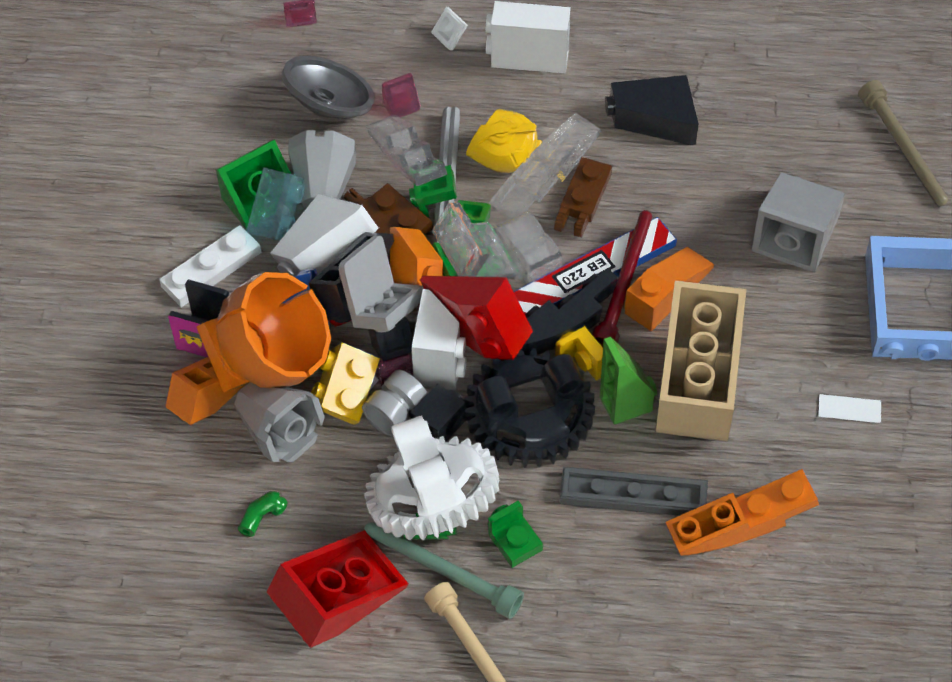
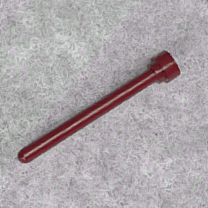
M644 210L639 214L604 321L593 329L592 335L602 347L604 339L611 337L617 343L619 342L620 334L618 333L617 323L626 299V291L630 287L652 221V213L648 210Z

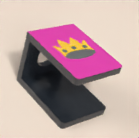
M188 279L185 283V288L192 315L188 316L174 311L169 313L168 318L176 349L209 357L196 327L204 322L218 318L223 300L229 296V292L225 289Z

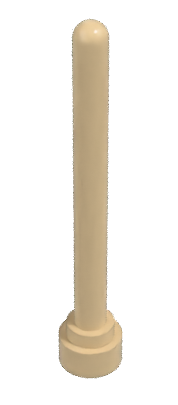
M440 583L428 591L424 597L425 602L433 613L445 616L488 682H506L457 609L458 602L456 599L458 595L450 583Z

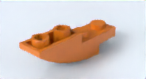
M803 469L739 497H735L734 493H730L665 523L680 556L729 547L785 527L786 519L818 506L819 502Z

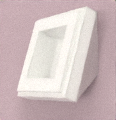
M446 7L431 33L445 47L453 51L468 25L449 7Z

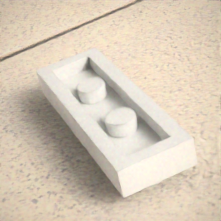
M239 225L160 278L161 287L182 308L189 303L185 283L188 279L214 286L261 254V246Z

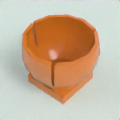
M264 272L252 276L223 300L218 318L204 322L196 327L223 392L243 386L249 382L260 388H283L297 385L311 376L326 362L331 334L326 311L312 289L304 291L289 301L282 303L294 294L305 290L308 285L288 273Z

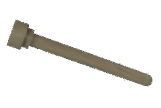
M872 80L864 84L858 92V96L863 104L876 110L934 202L938 206H944L948 202V197L886 103V89L879 80Z

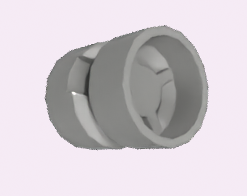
M395 370L382 385V390L375 391L362 406L363 413L368 421L380 432L390 437H393L390 426L410 420V412L428 394L416 378L402 370Z

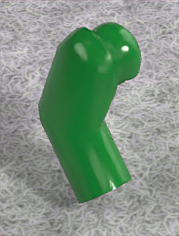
M269 491L252 501L245 511L238 526V531L245 536L253 537L264 515L270 511L273 515L278 516L285 511L288 505L286 498L279 496L280 493L277 491Z

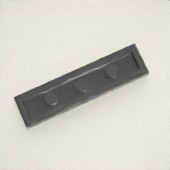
M563 466L560 504L680 516L707 504L708 480Z

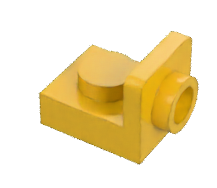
M584 326L575 332H568L561 336L556 342L555 357L569 354L573 358L575 357L583 371H588L595 380L600 379L603 347Z

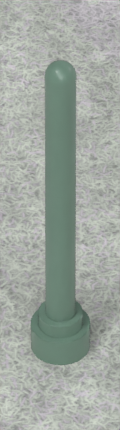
M369 522L364 527L367 534L376 541L491 600V605L496 607V612L508 619H512L519 610L524 598V592L511 585L507 587L501 585L498 588L403 537L396 538L393 532L385 533L383 528L378 527L374 522Z

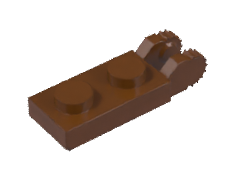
M581 157L560 205L554 230L562 232L569 216L578 219L574 225V236L582 238L588 223L593 220L610 180L612 165Z

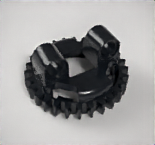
M532 348L530 355H525L523 350H520L514 360L505 359L501 362L499 359H492V368L483 364L481 366L482 375L474 374L473 385L467 386L468 396L464 398L466 405L465 419L468 421L469 433H474L476 443L484 442V449L488 448L489 452L495 449L497 461L504 455L509 456L510 466L514 463L515 459L522 460L524 468L527 467L529 460H535L540 468L542 459L548 458L554 465L556 454H560L567 459L569 448L577 451L579 441H586L588 430L593 425L595 395L590 393L591 383L590 381L584 382V372L578 370L573 357L569 354L558 355L550 359L549 350H546L542 357L537 356L536 348ZM541 379L554 406L518 417V405L510 388ZM576 405L577 413H574L571 423L567 426L565 420L568 418L571 408ZM502 429L522 436L526 441L525 448H520L519 442L505 437L499 441L497 439V430Z

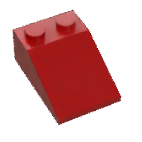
M422 276L420 279L423 288L430 290L460 323V337H466V346L484 358L514 360L533 332L507 277Z
M363 530L281 563L266 593L306 644L312 648L339 636L406 589L409 583L367 532Z

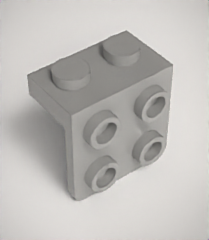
M372 236L339 264V276L354 328L374 329L376 332L390 331L403 317L411 313L421 301L423 285L394 283L382 236Z

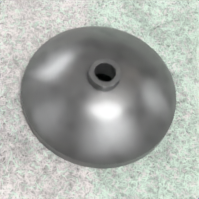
M315 56L294 57L284 65L282 79L287 90L304 107L314 113L331 118H355L366 114L373 106L375 95L370 85L360 75L344 65Z

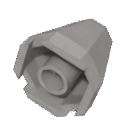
M306 130L289 138L288 152L303 208H307L318 194L341 199L356 165L354 139L336 131L325 130L324 136H315L316 130Z
M249 382L239 390L234 404L240 418L262 454L272 462H280L279 459H283L286 462H294L315 444L318 436L314 432L316 423L322 426L325 418L318 397L308 391L287 387L260 388Z

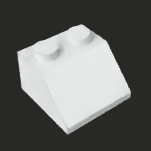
M423 289L412 342L413 375L423 387L434 388L438 383L447 390H456L458 377L464 378L466 370V357H464L466 337H460V323L430 290Z

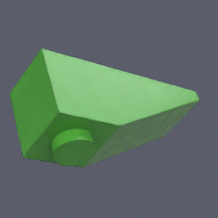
M611 337L605 338L603 344L600 399L613 424L615 425L652 412L654 396H657L656 385L652 377H646L640 364Z

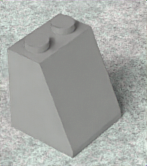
M781 172L758 211L752 251L816 272L840 216L845 193Z

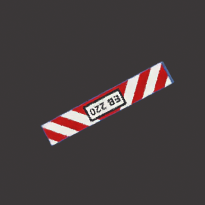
M658 217L651 221L636 267L676 247L677 239ZM634 229L515 290L514 293L524 314L526 315L536 305L541 307L548 300L558 307L560 302L568 295L572 294L575 296L578 294L590 276L593 274L599 276L607 268L619 277Z

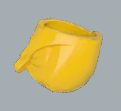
M497 109L486 124L480 125L467 148L466 155L496 172L512 173L523 169L531 161L535 150L542 147V141L538 140L537 125L524 115L513 111Z

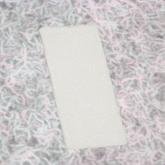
M820 394L818 416L881 423V401Z

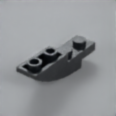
M607 268L599 276L597 274L590 276L578 294L575 296L572 294L568 295L560 302L558 307L548 300L541 307L536 305L531 308L525 316L533 332L521 348L524 354L530 355L532 348H536L537 355L545 353L546 350H553L556 348V342L565 333L575 332L584 326L589 330L600 321L603 309L600 303L613 293L618 277Z

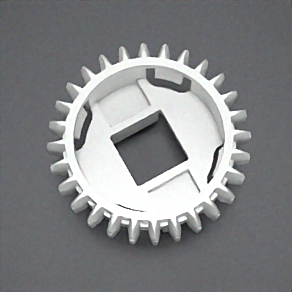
M422 415L390 426L398 452L394 456L389 455L387 457L388 465H377L379 473L370 474L372 482L366 483L367 492L364 493L369 514H371L378 527H382L385 533L393 532L396 538L404 534L408 540H411L415 535H419L422 540H425L426 536L434 534L437 538L444 531H449L452 534L453 528L457 526L466 528V521L469 519L477 521L479 517L478 512L488 511V503L495 501V494L499 491L498 484L500 481L494 456H490L488 448L482 449L479 442L471 445L469 438L460 444L457 436H454L449 442H445L444 436H441L439 439L434 438L427 421H424ZM476 473L480 485L474 484L471 491L465 497L461 488L468 481L469 477ZM409 477L412 479L414 488L410 484ZM400 502L417 506L419 517H416V514L401 511L398 515L395 514L392 503Z

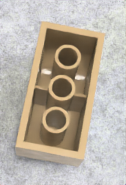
M675 280L656 433L728 442L735 403L746 289Z

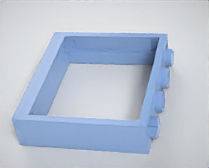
M870 236L865 254L872 357H891V359L919 358L924 361L934 359L952 360L951 331L888 329L883 267L952 270V239Z

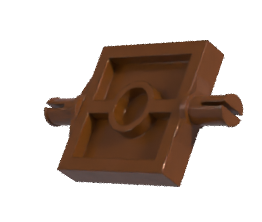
M389 183L366 199L356 192L354 188L349 189L350 193L347 191L344 195L346 201L362 205L378 226L375 233L390 234V227L418 229L426 235L433 229L432 221ZM389 251V254H388L389 264H390V251Z

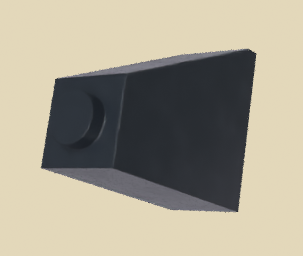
M687 75L611 83L610 96H605V110L607 116L612 115L614 128L686 145H696L699 123Z

